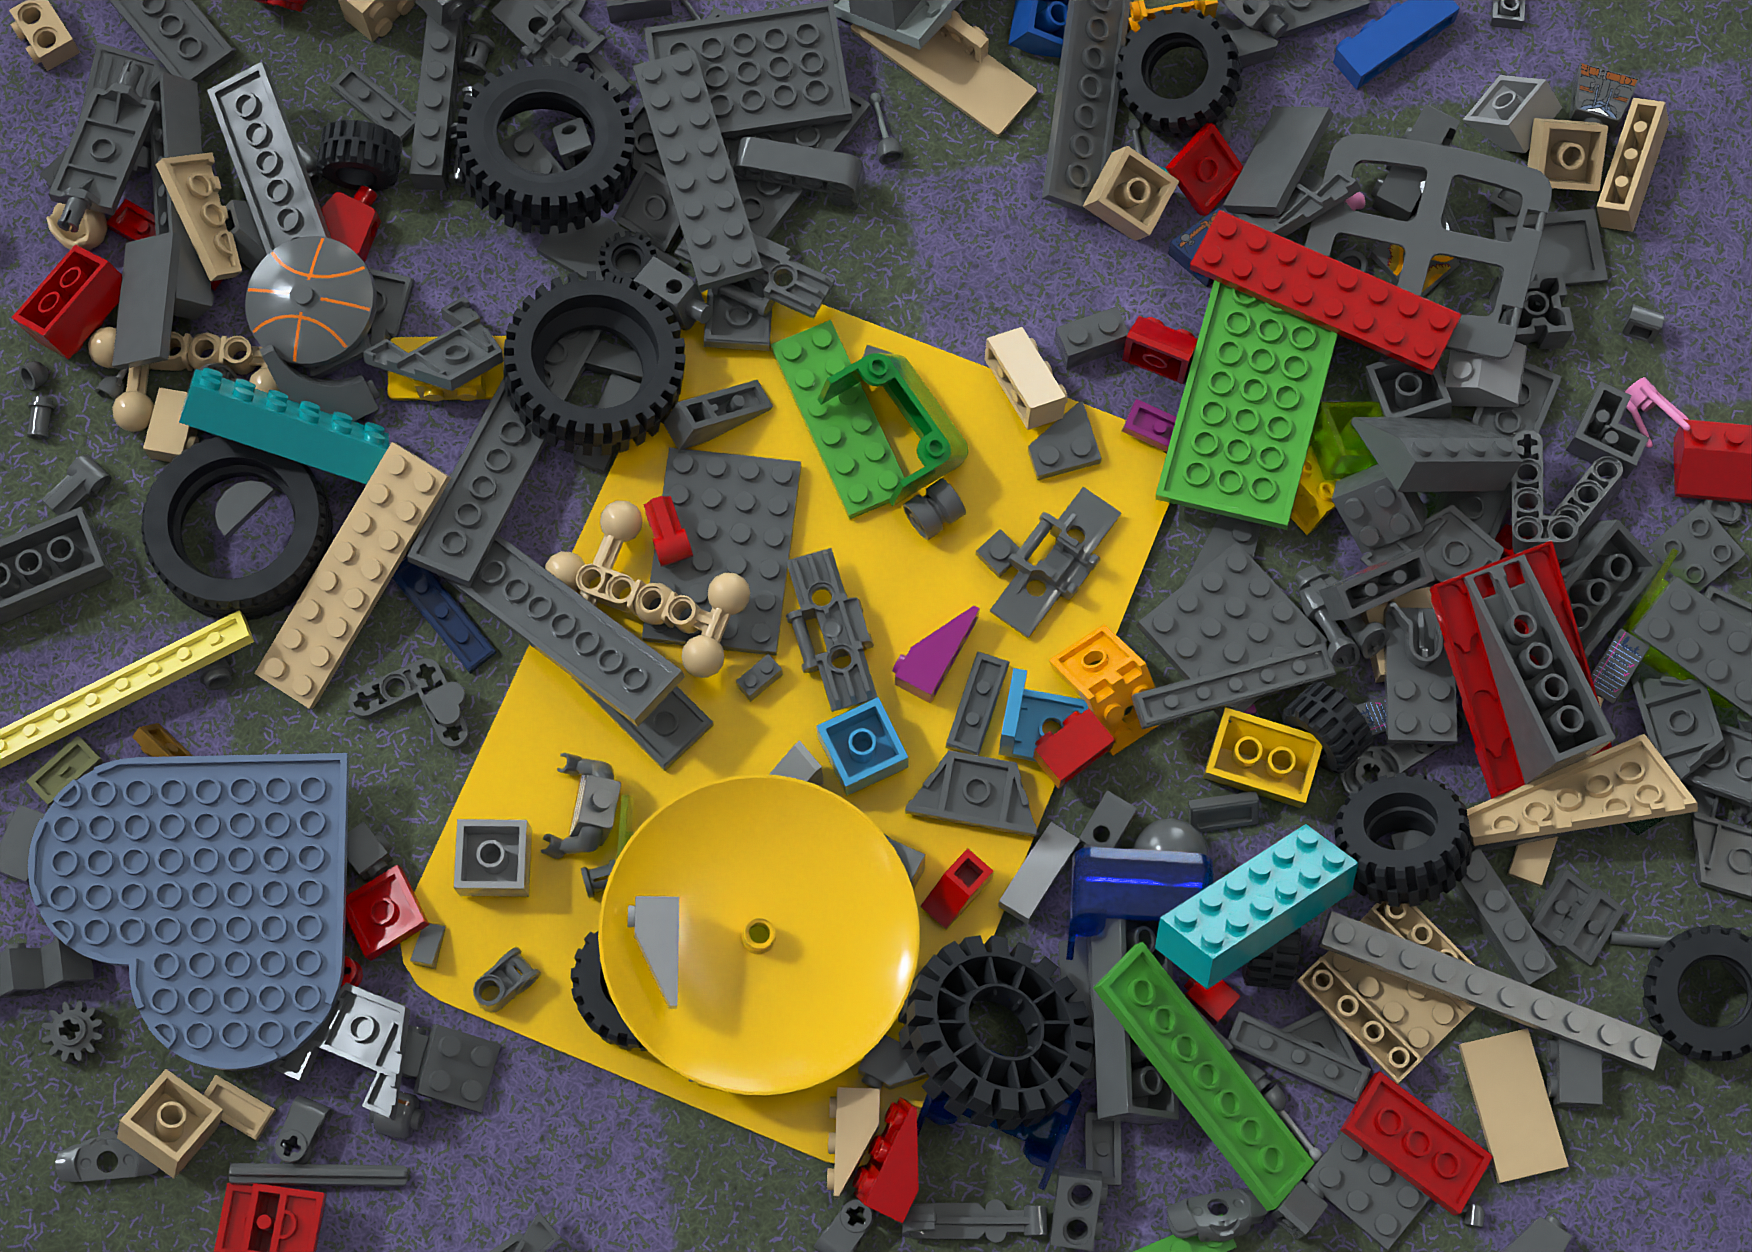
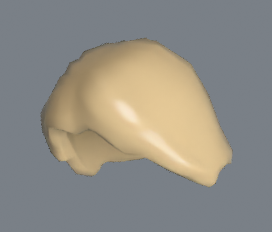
M57 203L53 214L47 216L46 219L49 230L65 248L71 250L76 244L90 251L104 241L108 229L104 213L87 209L79 225L78 232L73 233L71 232L72 226H70L69 231H65L58 226L57 222L66 204Z

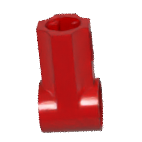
M658 496L643 504L649 526L654 535L652 540L661 567L693 557L685 528H681L671 496Z

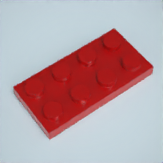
M1380 1071L1373 1074L1340 1129L1341 1132L1454 1216L1461 1214L1493 1158V1155Z

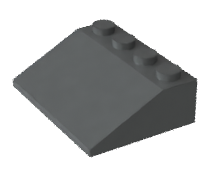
M1353 417L1351 421L1397 492L1504 491L1523 462L1507 438L1461 418Z

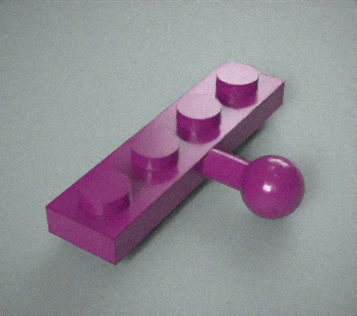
M1136 399L1121 431L1167 452L1177 417Z

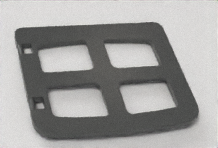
M1358 133L1340 139L1330 153L1322 185L1338 170L1352 177L1355 167L1361 163L1385 164L1427 171V178L1417 215L1411 221H1400L1348 210L1344 206L1346 201L1344 200L1312 220L1305 247L1330 257L1335 237L1339 234L1400 246L1405 250L1406 256L1397 286L1419 296L1422 294L1429 264L1434 256L1444 255L1502 268L1504 274L1493 313L1488 316L1462 314L1461 320L1446 349L1497 360L1508 357L1513 349L1551 203L1552 187L1549 179L1541 171L1449 146ZM1459 177L1498 187L1518 194L1522 198L1523 202L1515 233L1510 242L1458 233L1442 227L1441 219L1453 178ZM1527 212L1539 214L1535 230L1524 228ZM1502 307L1514 309L1510 325L1498 323Z

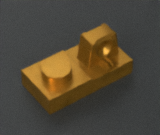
M159 723L139 727L132 736L141 746V750L149 757L193 756Z

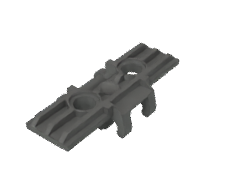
M501 0L491 10V13L525 45L521 48L520 53L532 65L533 58L541 57L544 66H551V58L560 59V67L567 68L569 61L578 63V65L585 63L590 65L595 71L594 81H597L601 76L609 81L608 91L616 87L621 93V97L631 88V84L597 53L604 46L607 38L602 34L598 35L570 8L571 4L567 0H562L553 9L543 0ZM561 17L589 43L587 47L582 49L577 44L573 47L558 32L557 25L561 22ZM535 20H542L546 25L536 35L529 30V25Z
M752 232L764 274L751 278L762 283L764 298L731 283L712 288V293L717 296L723 294L758 310V314L763 317L768 315L775 302L814 319L833 287L835 279L792 260L793 255L789 248ZM683 238L674 254L676 257L691 263ZM783 274H789L793 278L792 282L787 286H779Z
M1082 487L1059 519L1043 512L1039 517V524L1017 553H1012L1007 559L1019 572L992 606L990 612L1026 638H1029L1054 603L1060 597L1068 600L1073 598L1080 585L1100 562V557L1096 554L1092 555V553L1120 517L1121 512L1085 487ZM1071 529H1079L1083 532L1085 539L1082 543H1079V541L1070 537L1067 532ZM1050 531V534L1057 538L1056 545L1044 561L1040 560L1036 566H1033L1027 560ZM1033 580L1043 582L1046 587L1045 593L1041 596H1032L1026 588L1028 583Z
M832 548L786 560L800 609L788 613L786 617L788 623H792L804 663L801 665L803 673L820 672L832 712L877 698L878 696L863 651V646L869 649L874 646V643L866 627L861 601L857 597L847 598ZM818 590H826L831 594L832 599L829 604L818 606L812 600L813 594ZM816 618L818 626H820L826 645V652L815 655L805 620ZM848 655L851 657V663L846 668L839 669L832 664L838 657Z

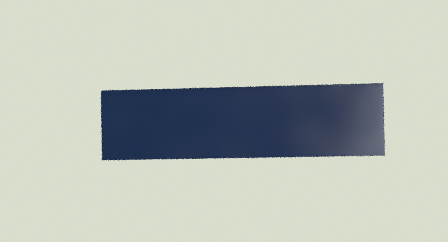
M408 558L400 563L392 579L469 673H472L496 654L495 649L431 571L408 562Z

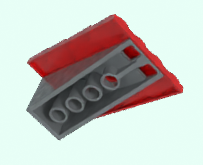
M1552 540L1440 582L1429 589L1431 602L1445 641L1443 644L1463 700L1462 707L1476 746L1475 752L1491 799L1612 748L1611 742L1616 738L1598 701Z

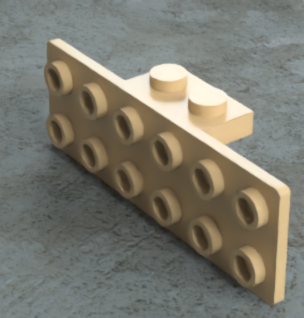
M955 10L951 12L952 17L920 50L909 44L906 45L891 39L886 35L868 30L864 26L851 25V32L996 137L1001 136L1036 95V88L988 54L989 39L984 31L977 26L972 27L967 24Z

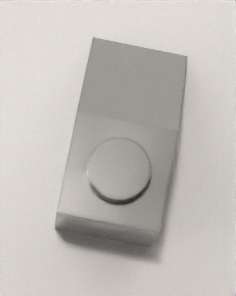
M798 741L769 774L796 778L818 786L823 784L822 766L801 741Z

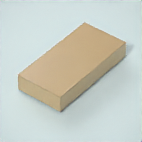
M217 1075L214 1076L203 1094L223 1109L222 1121L256 1141L259 1140L276 1112L274 1108Z

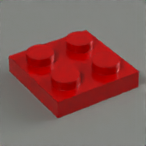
M1205 123L1165 168L1170 175L1179 180L1178 187L1199 215L1207 216L1234 186L1243 169V165L1216 126L1212 123Z
M398 865L346 896V918L365 958L370 961L430 925L403 869Z

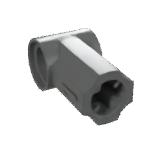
M84 454L71 463L67 469V476L41 500L57 516L79 508L89 497L96 498L99 495L97 492L101 488L111 484L112 477L90 455Z

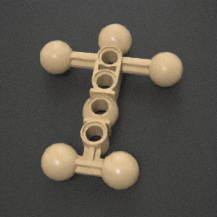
M110 326L100 328L90 337L88 342L89 355L100 366L114 368L112 367L116 328ZM171 332L169 351L174 347H181L180 352L174 356H169L166 361L129 368L126 392L116 398L112 411L116 424L124 430L138 432L143 431L149 426L154 409L151 398L146 395L149 369L180 371L187 368L188 371H193V369H200L205 364L221 363L229 366L236 374L244 375L252 372L256 366H261V369L251 375L249 382L256 385L255 389L267 393L269 390L279 392L280 390L259 349L263 347L251 346L249 341L242 336H232L230 338L222 336L220 338L217 335L206 332L197 334L192 338L188 333H185V336H181L179 333ZM214 349L211 356L207 358L200 357L203 351ZM247 351L242 359H233L237 352Z
M628 501L612 502L602 511L600 524L605 535L593 563L585 565L582 558L577 554L561 551L552 555L545 564V569L574 591L580 589L579 595L594 606H597V603H601L623 612H632L647 624L661 625L665 623L670 628H673L675 625L683 633L690 634L701 630V635L689 639L682 650L683 666L688 673L695 677L708 678L718 673L724 663V651L720 644L721 638L731 615L743 611L750 599L749 584L743 577L735 573H723L716 576L709 584L708 599L712 609L711 612L702 610L692 598L678 595L662 583L645 584L639 579L635 582L628 575L612 570L623 542L636 538L642 528L641 512L637 506ZM601 577L599 585L590 589L591 581ZM631 587L629 596L619 599L621 591ZM656 598H661L659 607L649 610L650 603ZM688 608L692 609L689 618L682 621L679 620L682 611Z

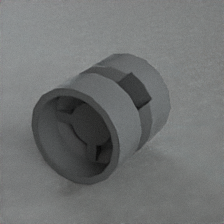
M943 478L926 488V495L924 497L917 494L903 504L907 518L925 540H929L942 531L944 522L952 524L966 514L965 507L958 494Z

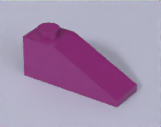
M972 606L912 646L906 656L901 654L892 670L896 674L895 685L931 704L978 621L980 608Z

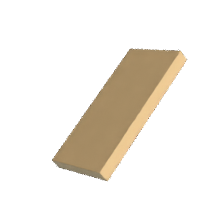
M1528 1028L1460 1044V1053L1489 1153L1493 1155L1491 1161L1498 1184L1569 1167Z

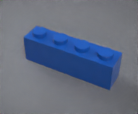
M1407 0L1402 4L1397 2L1386 11L1384 17L1378 21L1373 19L1365 24L1358 35L1353 38L1348 36L1336 46L1333 63L1354 88L1358 90L1454 23L1460 7L1453 0Z

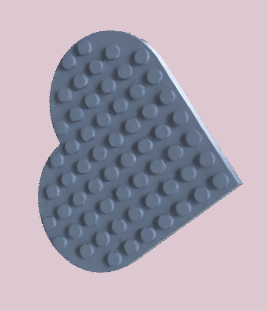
M348 753L135 757L114 760L96 766L93 771L85 774L78 780L73 779L53 798V804L47 810L43 819L40 818L36 826L28 857V878L33 901L48 928L64 944L92 960L114 966L129 967L131 992L135 1005L151 1033L169 1050L194 1064L218 1070H249L274 1063L299 1049L321 1028L336 1003L343 980L350 756Z

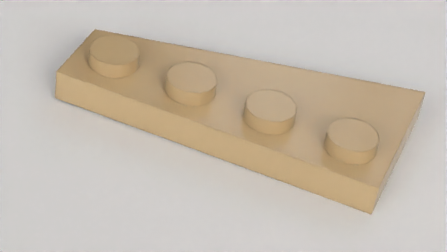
M213 153L162 158L155 165L209 280L216 281L236 277L242 272L233 234L227 230L225 221L229 217L226 206H222L218 191L221 190L219 177L213 174L212 165L215 163Z

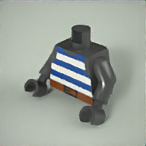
M565 752L560 754L561 757L567 758V763L563 769L557 768L558 772L572 776L581 774L569 836L563 840L552 834L544 835L543 840L550 842V845L547 849H542V853L552 858L560 859L565 853L592 852L604 844L613 827L621 782L614 780V769L609 763L582 759L580 756Z

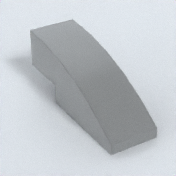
M1051 822L1000 898L998 907L1028 924L1077 847L1079 838Z

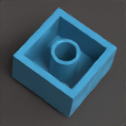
M879 697L816 726L817 737L846 796L908 768V755Z

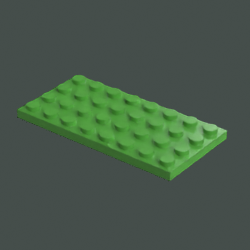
M1214 280L1156 491V500L1287 530L1338 334Z

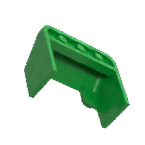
M872 353L827 378L817 399L821 405L863 380L871 386H883L921 439L917 445V455L925 467L899 482L889 500L892 506L956 469L966 459L968 445L905 357L898 354Z

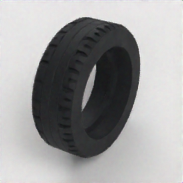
M221 436L206 439L201 443L192 445L191 448L185 449L180 455L175 456L172 462L164 467V470L158 474L157 480L150 487L151 490L147 494V502L144 504L141 519L143 522L141 533L142 541L145 545L144 549L150 564L159 578L189 608L196 609L198 613L208 617L216 618L218 616L219 619L238 610L245 616L246 621L259 619L264 614L267 616L283 610L285 605L290 606L301 596L333 540V533L331 531L333 529V521L328 500L316 477L306 464ZM254 476L272 482L285 493L294 513L295 524L293 533L283 552L264 569L241 578H214L199 570L190 561L185 552L181 531L186 514L196 499L213 485L235 477Z

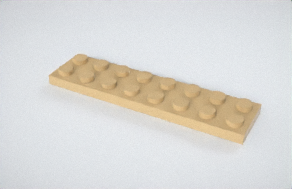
M392 442L254 674L307 708H314L449 483L450 476L397 443Z

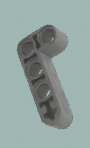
M743 137L741 139L733 171L743 178L828 193L830 201L834 206L839 207L840 204L850 206V210L858 208L866 179L863 163L856 156L755 137Z
M1520 431L1513 437L1512 441L1514 450L1523 461L1512 477L1513 552L1517 554L1552 540L1557 559L1570 558L1578 549V524L1569 516H1543V440L1535 431ZM1531 452V459H1524V453ZM1523 479H1532V481H1523ZM1525 507L1533 508L1532 510H1523ZM1531 536L1533 538L1527 540L1523 539L1522 537ZM1558 536H1567V537H1569V538H1567V539H1559V538H1557V537H1558Z

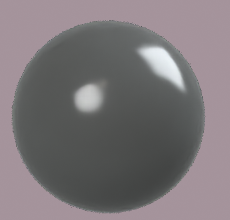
M1166 818L1149 824L1137 836L1132 850V862L1139 879L1151 890L1162 894H1179L1193 888L1205 874L1208 865V848L1203 836L1194 826L1180 819Z

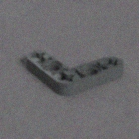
M424 658L358 687L349 696V708L360 719L373 718L420 696L436 734L446 748L452 750L460 749L469 740V728L463 715L459 723L454 726L457 730L461 728L463 730L458 733L460 739L457 741H453L451 737L445 739V736L449 734L448 728L437 724L436 718L422 698L426 696L424 691H429L427 693L429 694L435 690L432 689L430 691L424 678L418 680V677L422 675L421 669L427 667L430 671L436 670V672L431 674L436 687L441 683H447L442 669L433 659ZM394 681H401L405 684L404 693L396 698L390 697L387 694L389 684ZM380 688V693L386 700L385 703L381 704V701L377 698L369 703L370 709L366 711L362 707L356 708V705L360 704L359 698L365 695L367 699H372L378 696L374 690Z

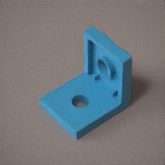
M1013 668L998 755L1036 762L1033 758L1034 749L1037 747L1035 743L1044 735L1042 731L1044 723L1055 721L1062 729L1064 727L1062 722L1075 711H1079L1081 714L1088 709V706L1083 699L1024 689L1027 670Z

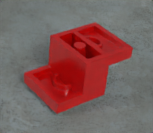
M227 1183L214 1252H316L327 1194L253 1183V1186Z

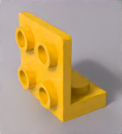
M1318 441L1308 448L1290 517L1306 535L1315 530L1330 511L1336 508L1332 501L1336 481L1352 475Z

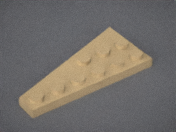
M1642 734L1467 809L1471 842L1474 846L1698 812V803L1647 736Z

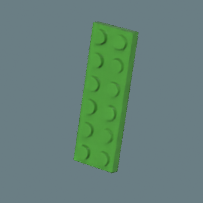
M826 321L770 344L771 351L849 520L890 503L889 500L897 485L905 477L861 383L856 384L822 405L817 400L827 378L851 365L832 321Z

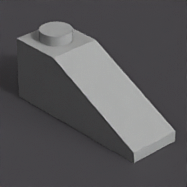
M636 896L635 906L628 905L627 927H634V937L668 1008L677 1009L679 897Z

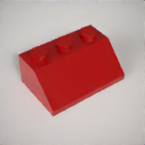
M1683 419L1690 425V429L1686 431L1679 426L1674 437L1675 497L1752 503V425Z

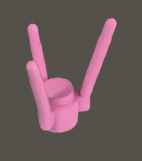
M1646 377L1639 379L1625 391V393L1632 395L1626 408L1631 413L1641 434L1649 437L1638 409L1641 408L1643 412H1646L1656 404L1684 430L1688 431L1690 429V425L1683 420L1688 419L1687 416L1663 397ZM1650 437L1646 444L1648 448L1653 446Z

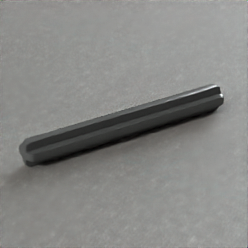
M233 1163L229 1168V1182L232 1185H253V1183L264 1185L404 1187L408 1178L407 1167L404 1165Z

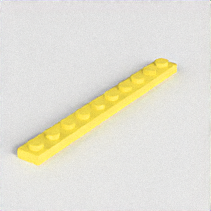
M238 610L0 729V769L253 643L254 639L245 616Z

